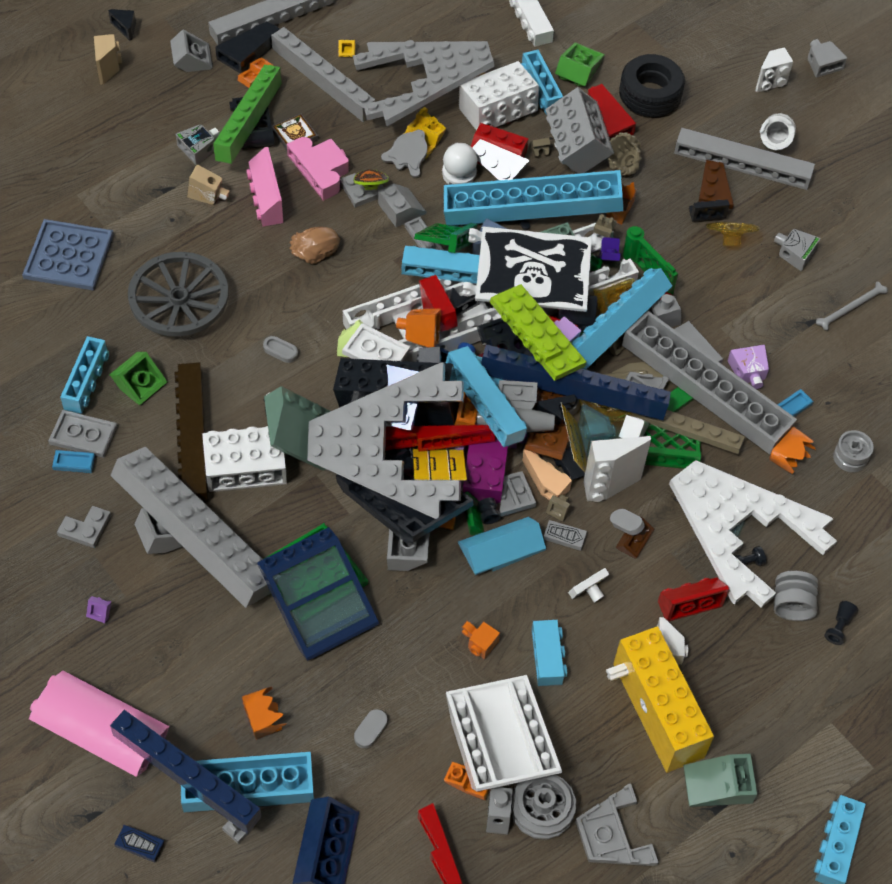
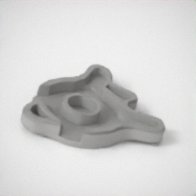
M416 130L400 135L394 142L393 147L382 154V161L394 163L397 170L408 167L410 175L413 178H418L420 176V164L424 161L428 151L424 131Z

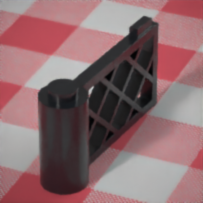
M243 97L232 98V101L229 102L231 111H235L238 106L237 104L241 102ZM268 107L264 112L265 115L260 118L241 149L274 145V135ZM263 123L268 127L260 128L258 126Z

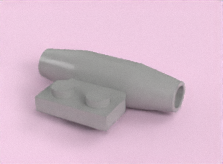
M499 380V390L506 396L509 404L515 408L520 419L525 422L526 432L554 430L555 415L532 410L537 398V383ZM478 412L477 425H487Z

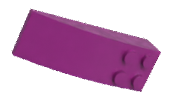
M496 436L493 442L471 444L468 448L466 463L467 480H464L463 492H469L479 501L485 498H495L496 503H501L508 446L503 447Z

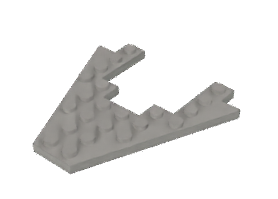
M408 40L406 42H368L369 52L353 56L356 71L405 58L407 68L424 64L427 78L411 82L412 93H405L364 105L367 121L384 116L386 126L494 67V61L487 41L414 42L413 40Z
M439 363L309 421L307 460L437 519L441 516V501H461V481L403 480L404 461L385 460L386 422H405L406 402H463L464 382L445 381V364Z

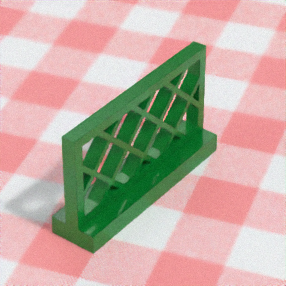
M435 223L415 233L414 239L449 245L448 252L456 253L472 244V242H468L470 228L477 229L478 224L470 223L464 227Z
M649 424L644 436H651V442L657 447H649L645 465L685 469L694 461L700 462V441L690 440L688 437L677 433L671 438L666 434L669 430ZM650 429L655 430L657 433L652 436L647 431ZM662 436L667 441L661 444L656 439ZM681 438L686 443L680 446L676 440ZM671 444L676 449H669L666 446ZM688 446H690V447H692L695 451L685 450V448H687Z

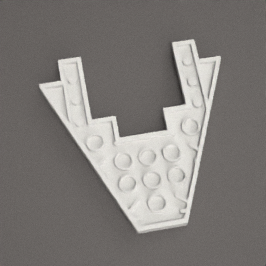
M694 461L670 480L669 485L719 579L728 585L729 591L727 594L733 604L747 595L762 608L776 594L774 590L733 555L742 547L743 542L731 531L750 515H753L765 527L779 517L822 555L829 551L837 542L836 539L824 530L831 524L832 517L699 461Z

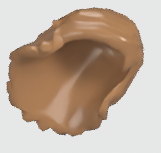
M313 227L301 233L296 232V235L294 234L291 237L290 250H292L291 253L295 257H299L307 263L316 264L336 252L340 238L332 228Z

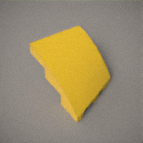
M423 107L417 113L416 118L407 126L405 133L416 130L424 131L428 150L425 159H427L438 145L446 128L442 123L438 122L435 116L431 117L427 113L428 109L426 107Z

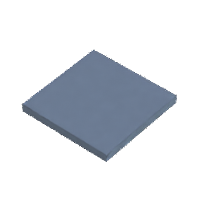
M44 219L22 274L23 279L94 291L114 235L113 230Z

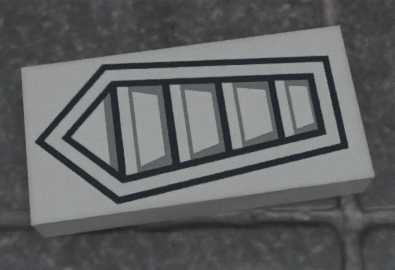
M549 520L543 539L581 551L587 531Z

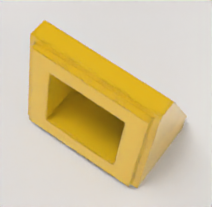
M339 40V57H353L355 55V40Z

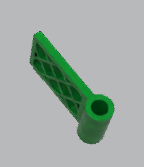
M637 226L630 227L626 233L622 253L625 260L631 258L632 262H635L643 272L650 268H661L672 284V287L667 292L673 295L678 277L676 269L669 262L667 263L644 239L645 234L642 228Z

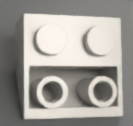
M785 47L769 51L761 67L756 92L787 85L793 60Z

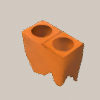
M621 182L622 197L631 200L628 203L627 210L606 213L607 218L612 217L617 221L616 223L622 225L635 201L636 190L634 182L627 186H624Z
M792 427L772 449L770 461L788 473L793 474L794 470L792 467H797L796 459L811 458L804 445L816 450L810 444L814 441L795 427Z
M272 687L242 696V702L256 740L282 730V726L286 725H272L283 716L282 713H277L278 703L272 702V697L264 696L273 689Z

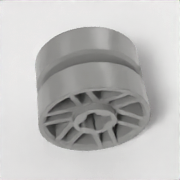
M856 430L845 432L841 435L833 453L835 463L839 468L847 472L863 470L873 452V442L863 432Z

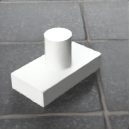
M604 568L573 587L568 592L571 598L574 599L587 591L594 603L603 598L604 595L597 584L609 575L608 571Z

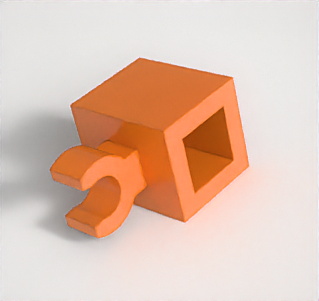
M468 621L462 626V633L470 638L468 648L477 657L480 656L485 659L499 642L500 632L485 622L478 629Z

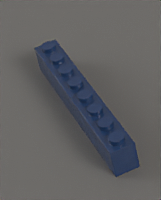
M125 709L110 725L114 737L246 834L261 819V810L257 805Z

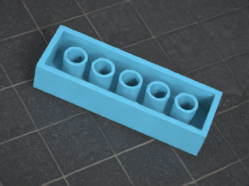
M311 752L196 761L257 806L307 803L314 799ZM181 786L183 812L214 810Z

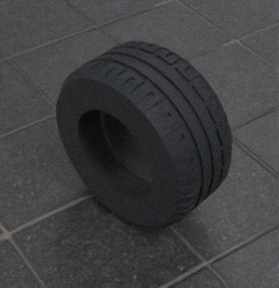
M657 54L641 55L629 61L623 68L619 95L625 106L640 116H665L674 111L681 103L685 76L681 68L665 56ZM642 83H655L663 88L651 89L643 86Z

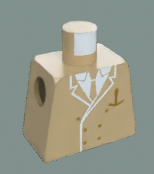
M196 165L189 177L187 197L213 205L218 197L227 200L230 191L221 187L222 178Z

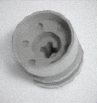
M787 571L777 575L775 579L776 595L774 598L775 614L792 621H804L815 617L817 614V578L803 571Z

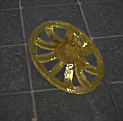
M715 222L706 224L708 229L721 231L723 234V245L740 246L741 235L746 232L760 230L759 226L745 223Z

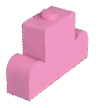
M301 137L287 143L288 157L323 201L339 193L340 177L349 172V160L342 149L340 150L332 139L314 147L311 139L307 137Z

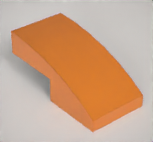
M261 57L250 63L248 70L238 75V81L250 88L264 64H273Z

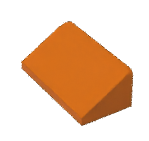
M465 392L463 402H459L455 425H475L478 411Z

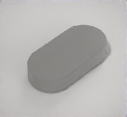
M270 336L263 342L264 351L283 362L291 363L298 357L296 346L278 337Z
M618 509L610 516L613 526L629 535H636L644 529V522L641 517L626 509Z
M378 709L370 711L354 733V741L358 747H371L387 725V716L383 711Z

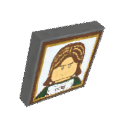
M302 114L272 126L273 133L286 150L287 143L301 137H307L312 142L318 140V135Z

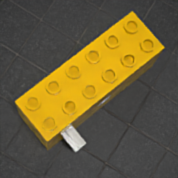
M657 626L621 639L615 656L614 667L606 669L607 677L610 681L618 678L621 679L666 773L679 769L683 765L704 759L714 735L659 627Z

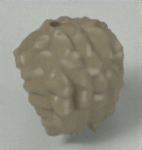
M620 132L619 135L611 138L610 143L614 154L606 160L609 162L612 171H621V176L635 174L639 168V161L642 159L640 155L641 143L635 136H631L627 132Z

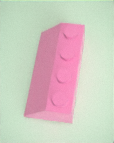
M265 147L248 162L249 169H246L247 178L251 180V183H249L250 191L255 194L253 196L254 207L258 206V209H256L257 220H261L262 227L283 223L282 200L269 148Z

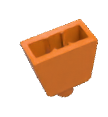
M413 309L407 314L406 318L397 319L396 328L406 330L405 339L407 341L426 347H436L440 341L441 309Z

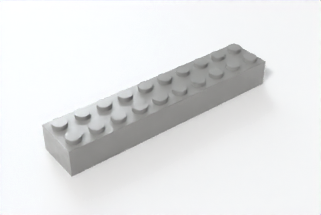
M647 311L625 332L622 346L660 374L668 377V380L768 454H771L772 449L794 427L797 421L795 417L651 312Z
M147 447L117 459L110 476L245 608L271 594L257 565V562L263 559ZM278 574L272 576L276 585L280 579Z

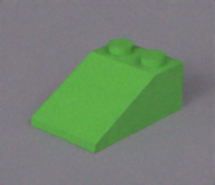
M575 42L560 56L555 74L559 75L561 79L573 81L578 86H586L595 74L605 54Z

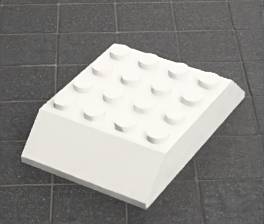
M527 675L446 692L451 723L473 790L477 792L562 773Z

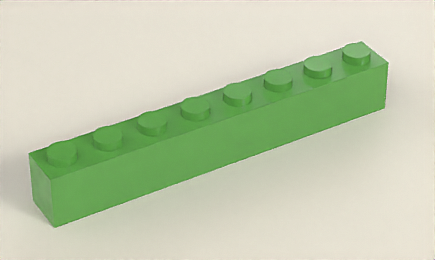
M264 64L213 143L215 161L233 163L282 84L280 67Z

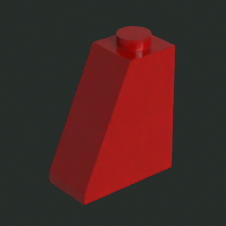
M433 275L419 280L423 309H441L440 332L458 327L456 311L438 277Z

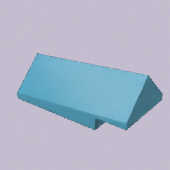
M530 517L458 541L475 575L490 569L496 571L546 550L540 525Z

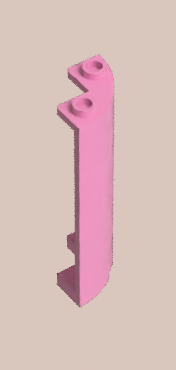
M65 671L50 677L47 686L30 707L32 712L29 720L136 777L147 770L149 762L113 736L110 728L112 722L125 709L164 739L169 729L168 725Z

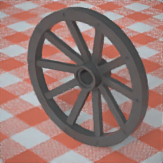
M171 252L152 258L135 272L128 287L130 309L137 321L145 328L166 336H186L208 328L224 312L229 295L227 280L222 270L210 259L190 252ZM183 262L179 286H175L165 264ZM189 263L204 267L203 272L185 288ZM159 267L171 290L165 289L145 276ZM210 273L219 282V285L192 293ZM142 282L166 297L136 296ZM221 291L217 305L193 300ZM137 303L167 304L145 315ZM189 306L210 310L211 312L198 321L189 309ZM171 308L173 309L168 325L151 320ZM184 311L191 324L174 326L178 313Z

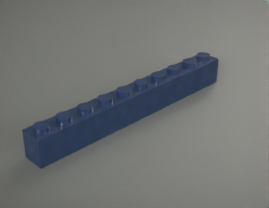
M485 346L481 365L486 368L488 375L507 381L535 382L538 389L565 396L575 394L577 399L664 420L669 406L670 391L584 369H579L554 381L544 367L535 360L534 356L495 346Z

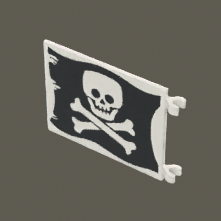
M483 227L482 232L477 229L470 228L468 242L475 243L481 241L477 285L464 282L463 296L475 295L476 301L490 302L492 296L522 284L540 307L586 312L592 238Z

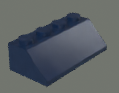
M329 796L311 800L292 884H345L359 816L358 811Z

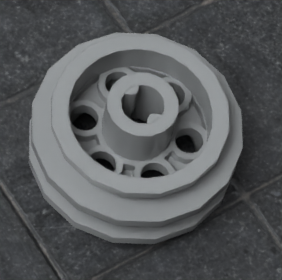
M550 775L518 782L512 793L511 814L514 823L523 833L536 839L547 840L561 835L569 828L575 814L576 798L572 788L563 778L557 775ZM533 792L535 794L534 797L529 798L527 795ZM525 807H531L532 812L528 813ZM554 811L560 813V815L557 818L553 817L552 815ZM544 817L545 821L538 820L537 818Z

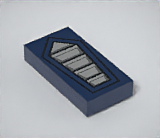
M124 825L114 845L119 849L155 863L164 845V840Z

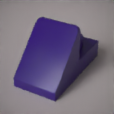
M603 237L599 258L602 260L620 261V239Z

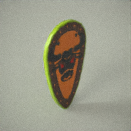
M367 169L357 173L353 181L355 184L363 185L364 190H378L379 184L388 182L389 177L380 171Z

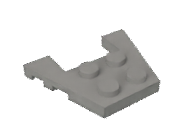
M627 784L622 790L612 794L607 800L597 804L576 818L575 822L588 862L646 866L658 865V859L652 844L630 849L617 809L637 803L631 784Z

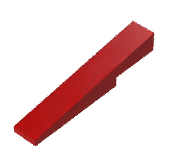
M488 425L413 426L412 431L396 427H386L385 450L418 446L419 452L493 442L495 441V435Z
M434 803L418 810L417 817L435 849L430 853V860L443 884H462Z

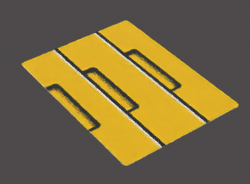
M561 403L574 461L585 473L587 461L578 422Z
M413 449L415 480H467L464 450L435 449L419 452L418 449Z

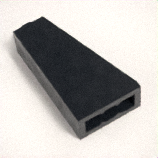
M266 21L215 47L216 59L241 74L250 68V63L261 58L272 48L271 35L280 30V28Z

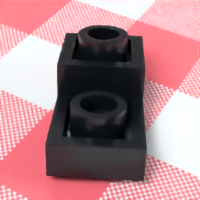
M567 445L562 460L553 458L556 466L561 465L564 473L571 480L585 476L584 471L574 461L569 445Z

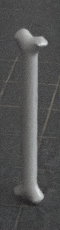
M876 282L874 289L828 317L817 318L816 324L822 326L824 330H828L830 323L880 293L886 294L888 288L882 286L880 282Z

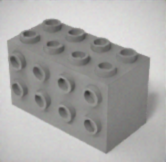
M579 87L545 109L547 113L546 119L551 126L550 132L555 139L554 145L559 152L558 158L562 164H566L573 172L575 171L578 174L585 173L614 154L597 101Z

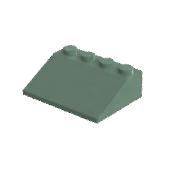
M282 386L264 396L270 446L318 469L326 470L307 460L309 421L331 411Z

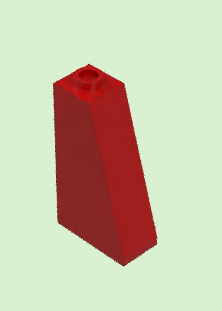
M600 84L588 89L587 94L598 103L609 140L619 135L620 132H627L631 136L634 135L635 121L605 86Z

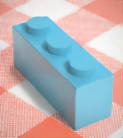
M558 620L533 621L532 624L538 686L562 685L564 677H567L566 664L563 665L562 658H565L564 646L560 645V639L563 638L562 627H558Z

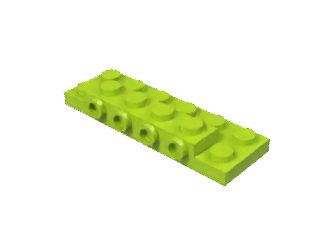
M522 284L490 298V303L501 315L502 320L511 327L513 333L520 338L523 345L530 350L535 360L544 367L554 381L586 366V360Z

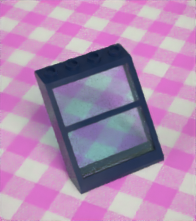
M329 527L257 562L299 651L307 661L379 624L338 537Z

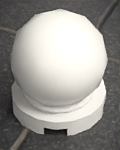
M782 113L769 116L762 124L760 130L763 144L773 150L788 147L796 134V125L793 119Z
M455 143L446 150L442 169L443 179L446 183H473L477 175L476 165L478 160L476 151L470 145Z

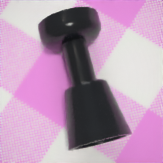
M761 546L754 547L751 555L744 557L735 555L744 565L752 562L758 566L766 564V556Z
M841 601L839 603L836 615L837 624L835 628L826 630L824 635L826 640L835 645H842L844 643L845 635L842 630L859 611L856 605L849 601Z

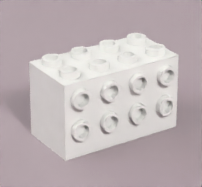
M517 61L477 76L460 85L459 109L476 130L480 123L497 127L538 111L539 85L520 62Z
M268 426L202 433L209 492L287 484L284 452L270 446Z

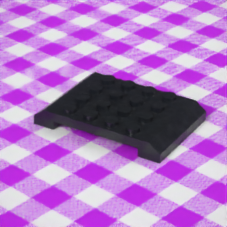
M406 448L385 450V460L404 461L403 480H415L414 462L409 457V450ZM336 475L338 485L347 496L406 543L415 542L473 506V499L461 491V501H441V516L435 519L341 475Z

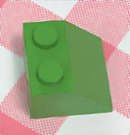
M136 352L109 374L119 389L138 405H141L167 383V380L147 352Z

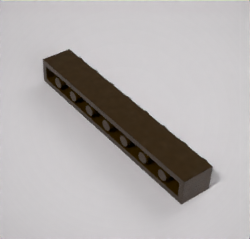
M201 363L178 364V371L174 372L175 383H178V387H175L176 399H179V403H176V414L180 415V419H176L177 431H180V435H177V446L181 447V452H177L178 464L181 463L182 467L178 469V478L200 500L206 503L208 502L202 434L205 433Z

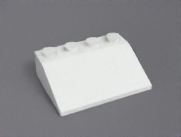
M651 436L591 441L583 481L587 501L600 502L607 500L641 480Z

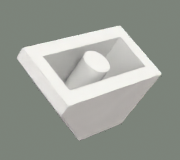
M626 415L619 437H643L650 422Z
M660 617L657 626L677 664L682 665L684 657L688 656V645H685L684 636L664 617Z

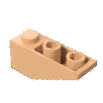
M524 449L522 461L540 494L549 501L553 495L558 498L561 494L565 496L571 489L572 480L570 477L555 469L551 463L545 462L537 453Z

